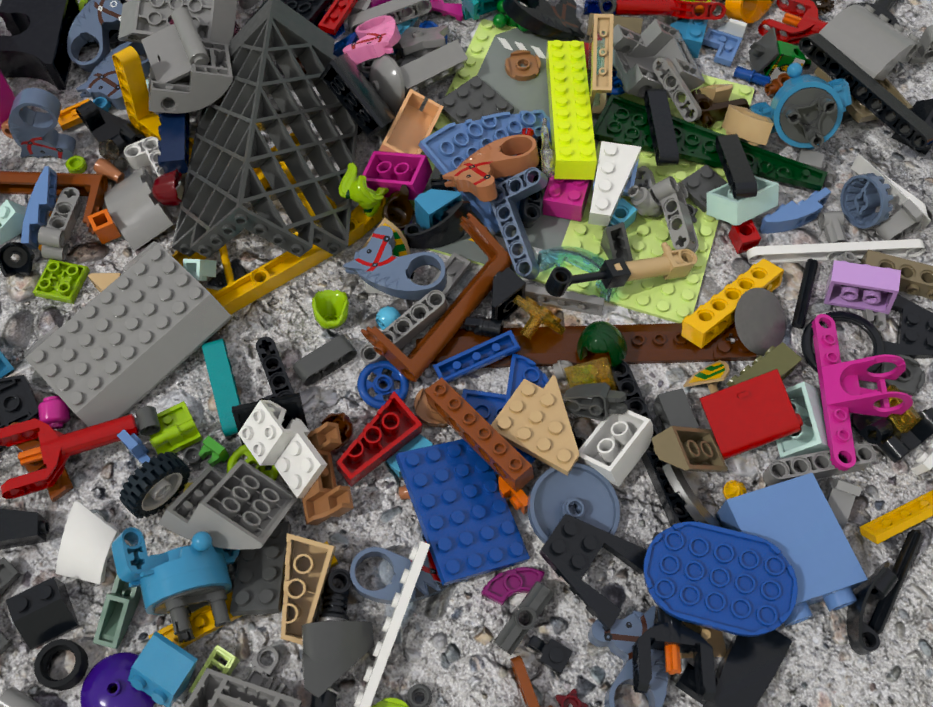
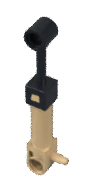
M663 242L661 247L664 253L660 257L626 262L623 258L605 260L598 272L572 275L567 268L555 267L545 284V289L550 295L560 297L565 294L571 284L601 280L605 289L622 287L627 281L663 276L665 280L686 277L696 264L698 258L690 249L672 250L667 242Z

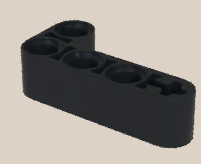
M270 337L260 338L256 342V350L273 394L258 401L294 394L274 340ZM266 350H270V353H271V354H270V355H266V352H265V351H266ZM281 383L284 384L282 387H276Z

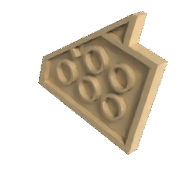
M552 375L544 388L523 379L491 426L511 445L568 476L578 461L580 454L556 376Z

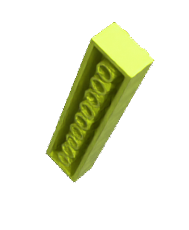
M547 41L546 70L554 179L594 180L597 157L584 41Z

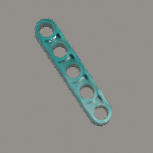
M222 338L204 343L202 350L221 427L225 437L238 434L232 406L241 405L227 348Z

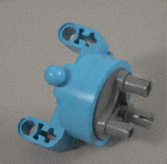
M796 62L788 66L787 74L791 78L786 80L777 91L771 106L767 102H760L752 105L750 110L756 114L770 117L774 123L771 133L777 132L779 137L787 144L812 150L817 145L819 147L822 146L839 128L843 112L846 111V106L852 103L849 83L843 78L827 83L825 80L809 74L801 75L803 67L800 63Z
M126 528L113 541L112 553L118 577L124 582H130L128 584L129 588L140 586L147 614H170L174 635H178V643H183V640L187 642L195 638L189 617L192 616V612L206 605L211 606L215 627L224 626L231 622L226 605V593L232 589L227 565L235 562V558L239 555L240 550L213 547L212 537L205 531L197 532L192 538L191 545L150 556L147 554L144 536L137 528ZM125 540H127L131 546L127 545L125 543Z

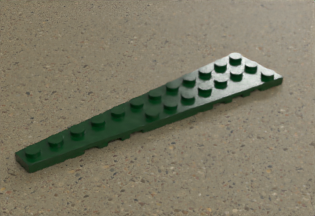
M611 94L593 127L594 139L642 147L641 150L654 153L645 106ZM672 116L679 159L723 169L715 144L716 136L723 134ZM740 141L754 176L817 191L821 190L828 172Z

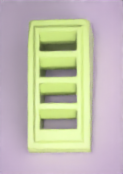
M216 645L193 682L189 692L192 693L206 668L212 669L215 666L222 671L221 673L230 676L240 660L219 645ZM220 657L228 661L226 666L218 662Z

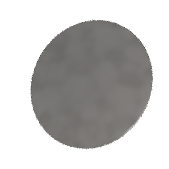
M752 288L746 291L740 297L735 309L736 331L741 342L748 350L755 354L764 355L771 346L777 347L781 344L785 334L786 321L782 305L773 293L764 288Z

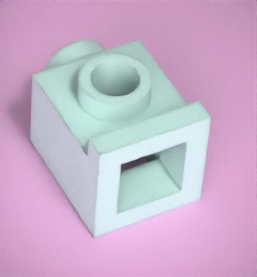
M183 259V267L196 280L207 281V277H216L217 261Z

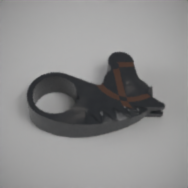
M504 0L503 2L505 13L514 22L534 33L553 38L569 39L571 41H581L579 37H585V34L580 30L582 24L576 17L577 5L574 0H560L556 6L550 5L546 0ZM518 1L524 3L527 7L523 6Z

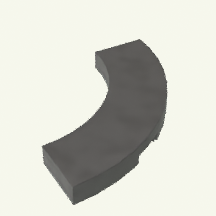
M669 463L664 465L663 471L674 492H678L679 496L685 501L684 507L695 522L699 520L701 523L722 527L721 522L716 520L695 496L682 471Z

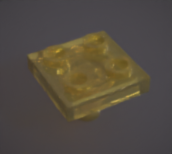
M517 295L513 300L516 305L530 316V319L520 331L528 339H532V336L541 324L546 325L561 336L566 330L560 324L562 321L560 318L552 314L543 305H538L530 297L527 296L524 299Z

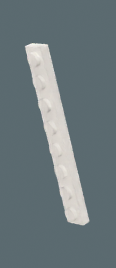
M421 541L418 546L413 545L408 558L412 560L409 570L405 568L401 576L400 583L403 584L400 593L396 592L391 603L394 611L391 617L387 616L381 630L385 632L382 642L377 641L372 654L376 659L373 667L369 665L363 678V681L367 683L363 692L358 691L353 705L355 707H371L429 550L430 544Z

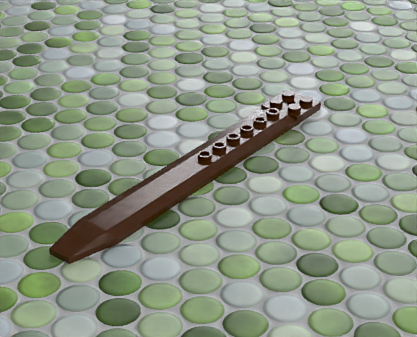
M735 322L702 349L681 336L682 323L613 325L622 333L626 340L627 355L623 360L628 364L716 362L719 360L755 361L757 357L755 353L748 350L741 342L736 331ZM587 326L503 329V333L512 330L521 350L513 354L529 358L536 363L537 367L553 366V364L558 363V360H568L574 366L611 365L609 352L597 354L587 350L588 355L582 360L579 359L577 343L582 331ZM459 329L433 360L432 364L444 361L492 338L475 335L474 332ZM732 337L736 341L734 342V344H731V342L727 341L726 339ZM422 338L416 339V345L421 341ZM512 354L483 368L510 367Z

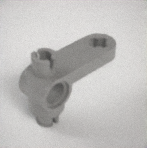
M646 166L637 169L635 183L628 190V196L641 216L653 215L654 217H659L663 213L661 202L652 191V186L656 184L653 173Z

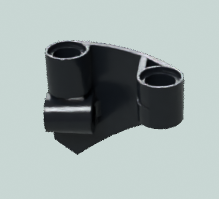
M91 100L76 108L77 114L112 158L123 153L126 146L147 138L130 121L103 110Z
M888 561L881 564L867 578V581L856 587L854 594L858 601L849 605L847 609L846 623L851 649L859 655L869 654L880 645L878 634L863 622V615L867 602L871 603L877 599L884 600L898 582V577L888 568L890 565ZM863 637L868 640L869 647L864 644Z

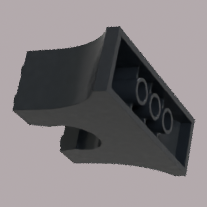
M77 0L1 1L0 17L3 18L7 30L12 35L0 36V70L5 78H35L51 83L58 90H66L72 62L67 52V38L71 25L80 12Z

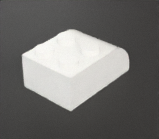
M630 410L625 412V414H609L580 447L578 459L580 464L594 468L610 483L619 487L651 443L653 436L651 419Z

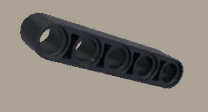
M646 89L644 102L656 165H678L679 150L666 89Z
M738 135L716 136V151L734 199L756 197L757 182Z
M538 136L535 139L539 154V164L536 168L547 175L551 142L545 136ZM536 175L534 177L533 183L534 181L536 182L538 180L539 175ZM545 188L520 200L519 214L524 228L532 227L540 217Z

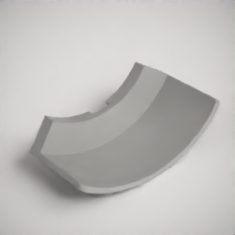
M144 166L104 194L107 209L114 223L133 250L142 247L174 225L176 221L166 206L155 200L152 194V186L155 180Z

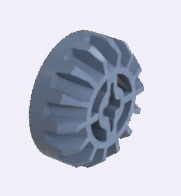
M874 173L861 174L851 177L844 184L840 196L841 209L847 221L853 226L861 229L880 225V222L886 221L889 218V212L893 209V205L889 204V201L894 198V195L888 194L887 190L891 187L889 184H884L885 179L883 177L876 176ZM879 206H880V211H879V212H875V211H876V207H879Z

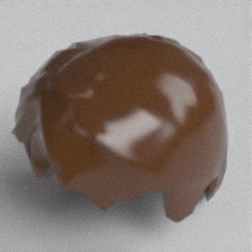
M344 412L331 413L321 422V425L326 422L338 423L342 444L335 448L336 450L347 444L353 436V424Z

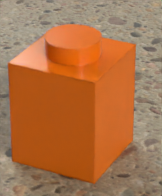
M107 208L87 216L102 245L121 237Z

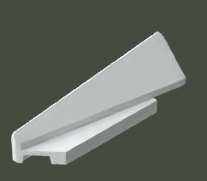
M861 154L857 156L851 169L859 175L874 173L876 176L883 177L885 179L884 184H889L891 187L887 190L888 194L894 195L889 204L900 210L902 204L910 199L923 213L921 227L925 229L931 222L927 215L926 205L884 175L866 157Z

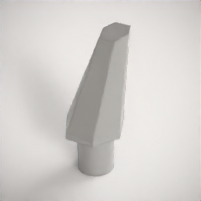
M826 162L823 171L828 173L824 186L831 187L832 182L837 177L832 167Z

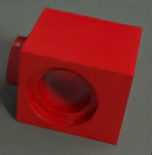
M752 219L738 226L732 225L728 234L737 254L747 252L750 248L758 246L761 240Z

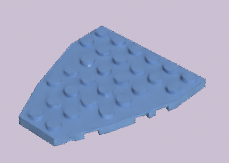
M542 109L531 112L527 110L520 111L519 114H510V112L482 116L479 120L472 121V119H468L460 124H455V122L449 123L421 140L418 146L441 174L444 175L457 169L465 159L483 146L507 136L520 135L524 128H526V134L528 128L534 131V139L538 136H545L551 142L550 118ZM552 143L549 156L547 177L549 176L553 168ZM510 176L494 179L495 184L497 185L509 179ZM521 184L516 187V191L520 189ZM460 191L462 199L470 202V209L483 225L488 228L489 232L493 236L501 230L490 201L482 202L472 193ZM503 193L499 195L498 200L502 199ZM518 201V202L515 203L516 206H517L518 212H519L520 201ZM510 211L506 212L505 218L509 216Z

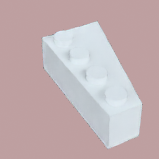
M601 141L588 224L609 226L639 159L642 147Z

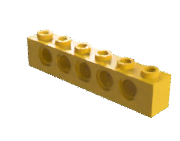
M764 258L757 264H753L748 271L740 274L734 282L727 284L718 294H714L707 303L700 305L691 315H687L682 321L681 336L702 349L735 322L737 303L746 291L752 288H764L770 292L774 291L781 285L784 269Z

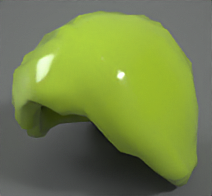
M339 290L318 291L312 298L315 320L324 329H335L344 324L349 308V300H347L346 293Z

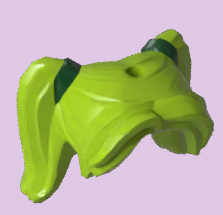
M353 162L347 165V172L343 176L338 188L339 195L346 199H352L363 208L368 217H372L379 209L381 201L389 189L379 187L374 191L368 188L366 176L359 175L356 178L357 166Z

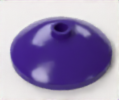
M126 652L116 653L98 662L84 680L80 696L81 707H153L155 702L151 696L142 690L135 689L128 681L131 667L139 655ZM117 684V691L111 693V687Z

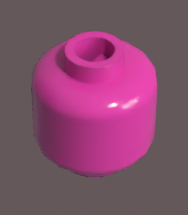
M59 396L46 397L38 405L39 420L49 424L54 430L63 428V424L71 419L69 407Z

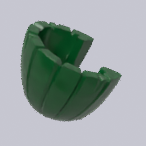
M595 321L582 331L577 343V354L579 359L582 360L588 355L587 350L597 354L609 352L611 365L615 367L625 359L627 343L622 333L615 326L605 321Z

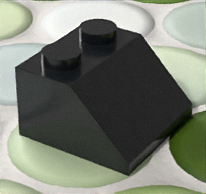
M509 267L503 272L499 271L493 278L491 319L504 321L524 305L526 282Z
M55 577L6 600L12 621L30 650H34L80 627L66 586Z

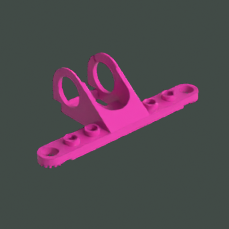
M819 314L813 320L812 328L827 443L830 449V461L838 470L847 471L856 463L849 413L886 418L891 413L902 415L912 406L913 399L911 395L903 392H887L885 379L896 380L906 370V363L903 358L896 355L883 354L841 363L835 321L829 315ZM822 321V323L825 322L824 324L827 323L826 326H828V327H827V328L822 327L819 322ZM889 362L897 365L896 368L886 373H871L867 371L870 366L877 363ZM859 380L876 382L878 390L860 387ZM888 398H899L903 402L897 406L890 407ZM880 400L881 408L876 407L873 404L876 401ZM838 454H844V457L846 456V459H848V463L842 462Z

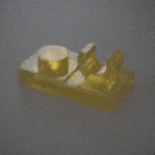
M895 385L887 387V392H900ZM888 398L890 407L897 406L903 402L899 398ZM912 406L902 415L892 413L889 415V418L901 433L909 432L922 419Z

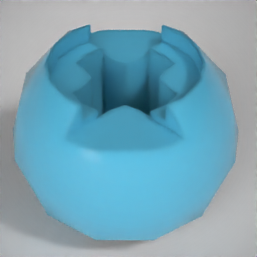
M386 306L381 308L376 314V323L384 330L401 315L394 307Z

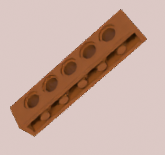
M442 377L425 390L428 404L516 493L534 478L532 465Z

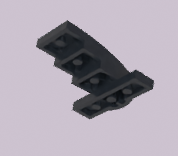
M777 630L754 637L735 635L716 672V695L712 702L700 700L699 695L696 693L694 666L689 663L684 668L675 686L698 701L703 707H754L779 669L792 640Z

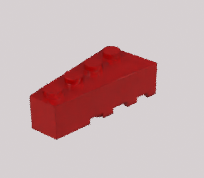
M395 391L390 395L384 406L382 405L371 422L364 427L358 438L352 442L336 462L337 470L351 487L422 433L423 424Z

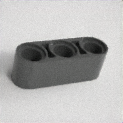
M339 335L298 360L294 364L293 369L304 385L309 386L351 361L356 356L357 351L345 335Z

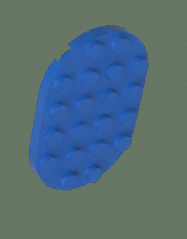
M681 522L665 529L652 540L644 559L643 574L645 585L654 602L664 612L688 623L738 636H760L778 628L792 613L798 593L794 569L778 547L761 537L706 523Z

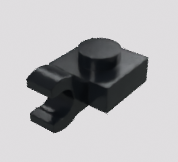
M535 635L531 637L527 647L542 655L539 660L541 664L560 675L573 652L552 638L546 644Z

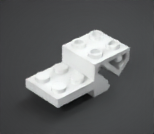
M260 400L238 432V435L260 466L274 465L296 498H304L328 464L308 439L307 435L310 431L302 420L298 418L292 419L286 429H284L282 422L284 421L286 409L271 400Z

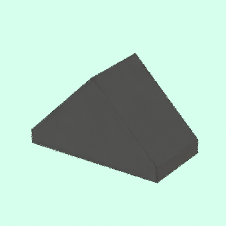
M624 222L604 228L600 245L608 259L623 258L625 262L633 261Z

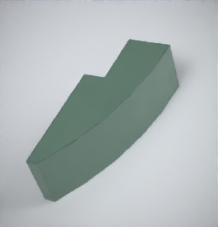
M116 574L112 591L106 595L93 643L118 649L141 598L140 586L129 588L128 584L130 582L122 581Z

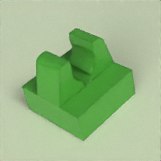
M209 435L203 440L202 443L204 445L199 452V456L204 460L206 456L212 455L208 460V464L211 467L221 461L224 463L230 457L225 447Z

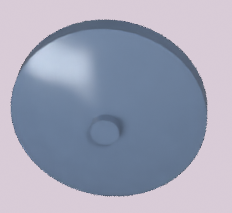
M576 463L568 476L551 467L536 480L528 497V517L532 529L544 544L565 514L615 535L620 521V504L613 486L603 475L590 466Z

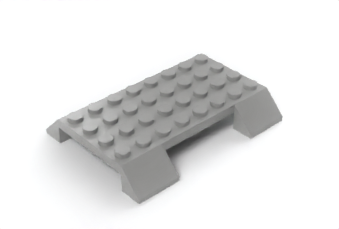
M155 241L123 267L125 272L62 327L57 324L24 352V357L89 427L123 417L233 318L202 284Z

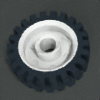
M160 453L157 458L153 456L150 458V462L145 461L141 469L137 468L134 471L135 474L129 476V482L124 483V489L120 492V500L135 517L146 518L151 514H156L158 509H164L165 504L169 505L172 502L171 499L173 497L176 498L179 495L178 492L184 489V484H187V478L190 477V469L175 453Z

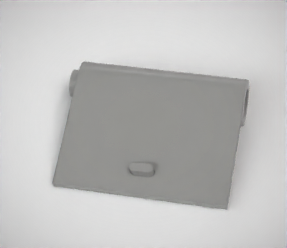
M184 7L173 10L171 17L174 24L141 40L156 81L171 84L191 74V63L195 65H208L210 60L190 11Z

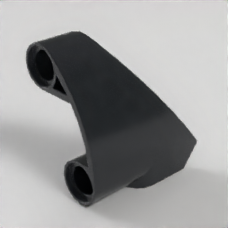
M456 202L443 212L444 219L426 230L415 223L406 225L404 236L407 239L409 248H438L462 238L465 230L460 225L462 222L460 218L461 216L467 218V214L470 213V202Z
M933 408L911 414L888 416L887 418L853 413L851 415V425L867 442L877 444L896 463L933 434Z

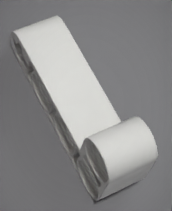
M147 137L126 146L124 149L125 157L131 168L138 170L142 166L152 165L157 177L165 174L163 167H159L158 155H161L158 148V138ZM180 181L176 191L177 197L182 200L184 188Z

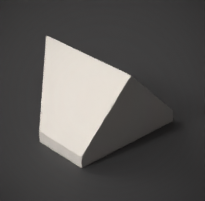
M730 18L729 22L716 30L743 39L748 23Z

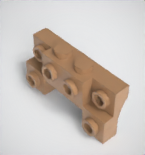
M332 422L324 423L307 435L328 465L305 497L302 498L306 525H319L330 517H340L354 509L350 486L336 485L331 451L340 446L342 442L338 423Z

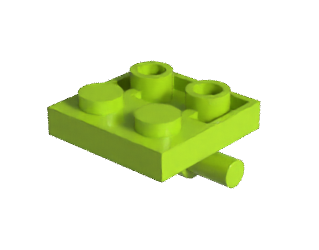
M184 401L158 413L161 429L156 434L149 435L150 443L155 447L157 454H164L165 452L177 453L203 440Z

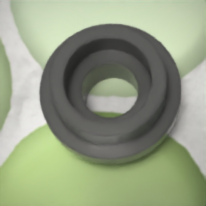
M424 684L412 686L407 694L409 706L429 707L432 702L431 690ZM418 693H422L425 696L422 702L415 700V696Z

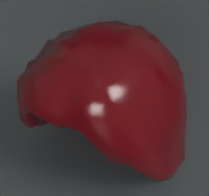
M178 169L159 176L155 179L152 186V194L155 200L169 207L178 206L182 202L177 197L176 187L182 179V174L179 173Z

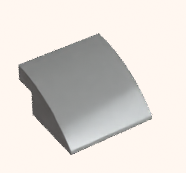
M240 459L226 475L209 466L166 509L158 524L189 540H192L197 532L205 531L211 535L213 547L235 550L262 548L298 498L292 492Z

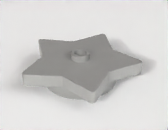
M448 25L431 28L409 27L401 34V39L394 45L393 49H399V53L403 57L408 54H412L415 57L424 56L446 45L444 36L449 33Z

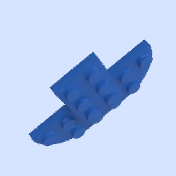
M512 354L506 395L463 389L462 398L491 425L523 379L541 388H544L549 380L546 374H543L536 366L534 361L518 354ZM513 446L530 464L536 460V458Z

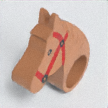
M520 134L507 136L483 146L465 159L457 169L442 176L443 179L449 180L445 182V187H456L458 192H470L482 202L496 199L498 193L494 179L514 176L528 168L537 167L539 164V154L536 140L532 136Z

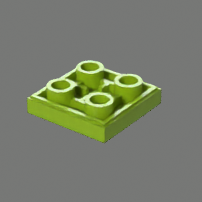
M49 259L33 294L37 297L74 304L90 269L88 266Z

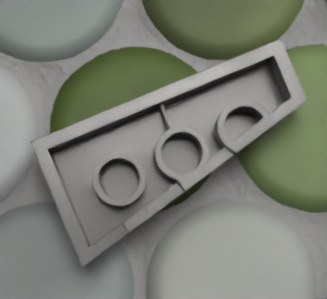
M457 39L399 67L404 79L405 95L408 94L410 88L417 92L420 88L428 87L434 82L456 74V72L465 67L464 64L468 57Z

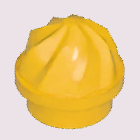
M737 480L728 481L723 487V494L726 500L747 493L744 484Z

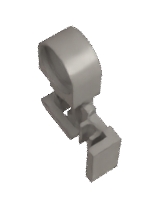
M266 646L258 651L251 662L254 667L245 681L283 694L287 686L283 683L278 685L273 682V677H267L268 675H273L280 663V655L276 649ZM266 652H272L275 655V661L270 666H264L261 663V658Z

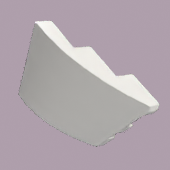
M77 499L71 508L63 532L55 574L101 584L105 581L107 559L113 555L112 543L119 536V529L106 522L98 513H92L82 505L83 501Z

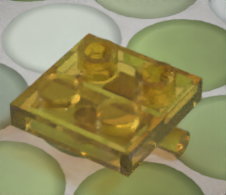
M608 356L564 368L570 388L579 384L606 382L611 390H617Z

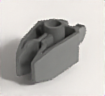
M606 382L579 384L567 389L563 396V400H567L565 403L566 410L575 416L604 421L609 414H625L628 411L627 405L622 403L626 399V393L611 390Z

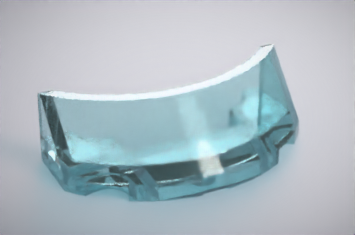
M558 246L541 250L538 253L537 260L539 268L543 270L548 269L549 265L552 264L560 267L566 261L588 273L598 272L604 262L598 255L586 249L573 246ZM597 280L595 286L601 289L600 298H605L607 302L611 300L618 287L605 289L601 280Z

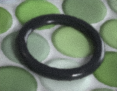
M836 311L825 313L833 318L834 321L849 322L863 329L872 340L874 347L873 356L885 354L882 336L871 322L850 312ZM812 320L803 331L801 348L807 363L818 373L816 356L812 349V338L814 336ZM882 363L870 366L867 371L875 373Z

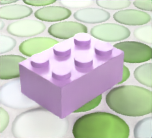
M834 260L826 284L824 304L859 310L869 309L874 312L889 314L899 292L901 270Z

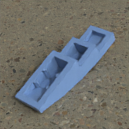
M49 166L44 167L34 186L23 221L21 243L31 250L38 249L39 229L41 226L46 227L47 212L53 211L56 205L57 173Z

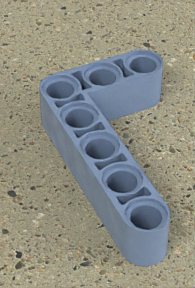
M536 167L528 168L497 184L498 196L490 201L515 272L520 277L528 280L535 279L539 275L540 270L515 203L546 187L548 177ZM539 175L538 180L533 183L534 177ZM521 184L520 189L516 191V187ZM503 193L502 199L498 200L499 195ZM510 211L509 216L505 218L506 212ZM516 229V234L512 237L511 233ZM523 247L522 254L518 255L519 248ZM530 265L529 272L525 274L526 266Z

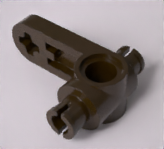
M697 89V93L696 90L691 92L702 110L701 117L694 122L702 124L704 128H707V126L708 128L712 127L715 121L724 120L729 104L750 109L746 99L713 103L705 94H701L700 90Z

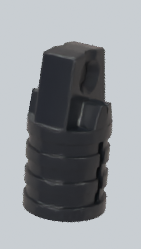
M466 317L464 326L465 330L474 332L475 335L494 338L503 334L504 321L486 317Z

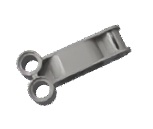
M669 176L654 184L652 191L661 202L674 248L676 250L690 249L695 253L698 250L699 243L686 202L688 191L682 182L677 183L672 176Z
M67 187L61 191L46 227L41 226L39 229L38 243L42 245L41 255L43 258L65 261L67 258L68 242L82 210V204L79 201L80 192L74 187Z

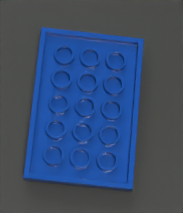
M464 439L397 453L395 458L425 540L430 544L429 551L442 586L525 563L530 559L505 497L502 498L499 492L498 479L493 468Z

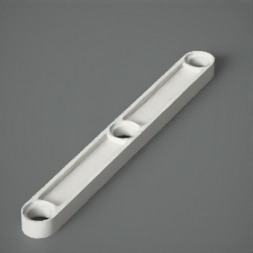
M921 239L756 246L750 248L746 255L749 264L753 265L763 258L773 264L804 263L811 258L818 262L833 261L838 255L843 256L845 252H851L858 260H861L867 250L900 258H912L922 255L926 249Z

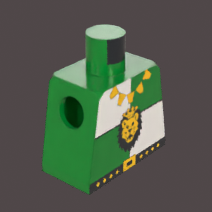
M778 40L779 55L764 69V74L771 79H776L780 74L787 73L788 66L796 62L802 65L803 70H808L811 66V60L805 58L799 46Z

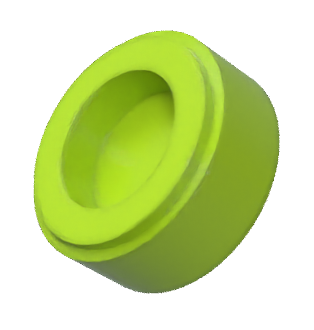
M72 156L66 161V167L70 173H83L87 169V163L81 156Z

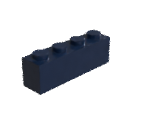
M159 114L161 126H158L161 140H158V148L161 152V155H158L159 167H163L165 173L178 169L179 173H187L189 167L190 114Z

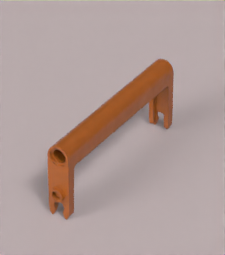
M0 171V194H32L41 172ZM57 173L56 195H60L61 191L67 187H74L79 190L80 196H88L83 223L87 224L88 232L94 235L95 232L87 216L103 210L104 194L108 189L106 175Z
M471 213L467 214L468 219L461 216L462 222L460 225L488 256V261L411 353L406 356L376 326H373L372 329L367 327L366 330H361L364 337L374 346V350L379 355L384 356L404 377L412 382H416L462 327L466 317H470L493 289L494 276L499 271L503 272L506 268H510L513 265L509 253L489 233L488 228L482 225Z

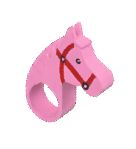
M383 15L362 23L355 29L359 40L344 47L342 51L344 54L347 53L356 65L372 58H379L385 54L394 53L393 47L401 39V34L394 18Z

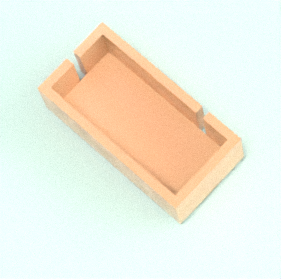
M410 88L379 151L421 155L422 149L418 145L421 140L430 136L444 106L428 99L423 111H420L419 109L425 96Z

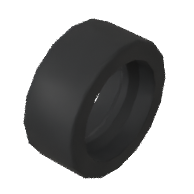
M66 639L54 640L45 645L37 654L34 662V674L38 682L47 688L58 691L71 689L77 685L85 676L88 668V656L84 648ZM61 650L71 651L75 656V665L71 673L62 680L52 679L48 674V665L51 658Z

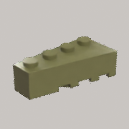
M782 342L777 347L771 346L765 352L764 357L762 355L757 357L752 363L753 366L747 365L740 372L739 377L734 375L726 385L730 387L774 369H778L783 381L795 370L802 361V358Z

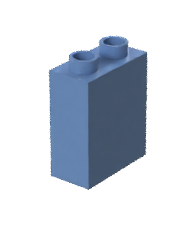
M813 472L727 499L715 514L723 528L755 535L771 542L782 551V555L792 565L797 579L798 593L794 609L784 622L785 627L813 617L809 608L810 605L824 601L829 612H832L858 601L853 590L868 579Z

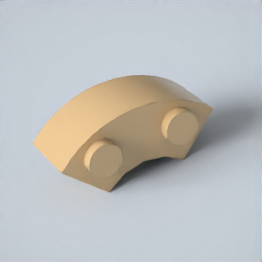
M729 104L722 127L726 130L727 135L737 134L739 138L747 140L748 144L759 146V144H767L774 123L770 117L756 114L745 107Z

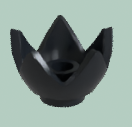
M20 242L6 243L0 248V269L5 277L13 276L17 273L30 275L32 262L35 258L33 251ZM17 254L20 258L19 260H13L11 256Z

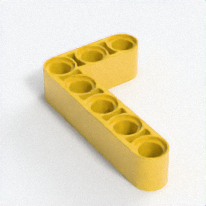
M128 46L113 54L112 59L129 120L145 137H156L158 140H161L158 126H161L159 116L149 111V92L140 57L132 46Z

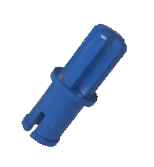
M740 66L736 67L733 77L748 81V84L752 82L763 87L766 84H770L771 81L769 76Z

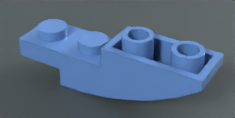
M825 187L819 192L817 190L814 191L807 200H801L798 204L792 200L786 205H780L773 214L769 213L761 220L762 225L759 232L761 234L780 233L810 223L818 217L823 208L822 205L826 203L831 191Z

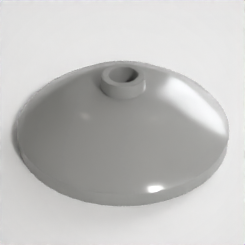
M388 55L377 57L370 67L369 82L392 112H396L400 109L405 98V84L402 72L392 57Z

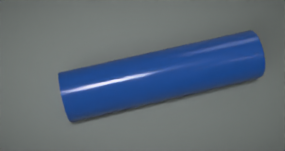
M509 330L433 365L438 379L442 377L447 383H450L521 349L512 330Z

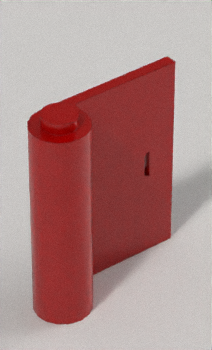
M778 369L699 398L724 460L800 432V426H803L800 415L794 412Z

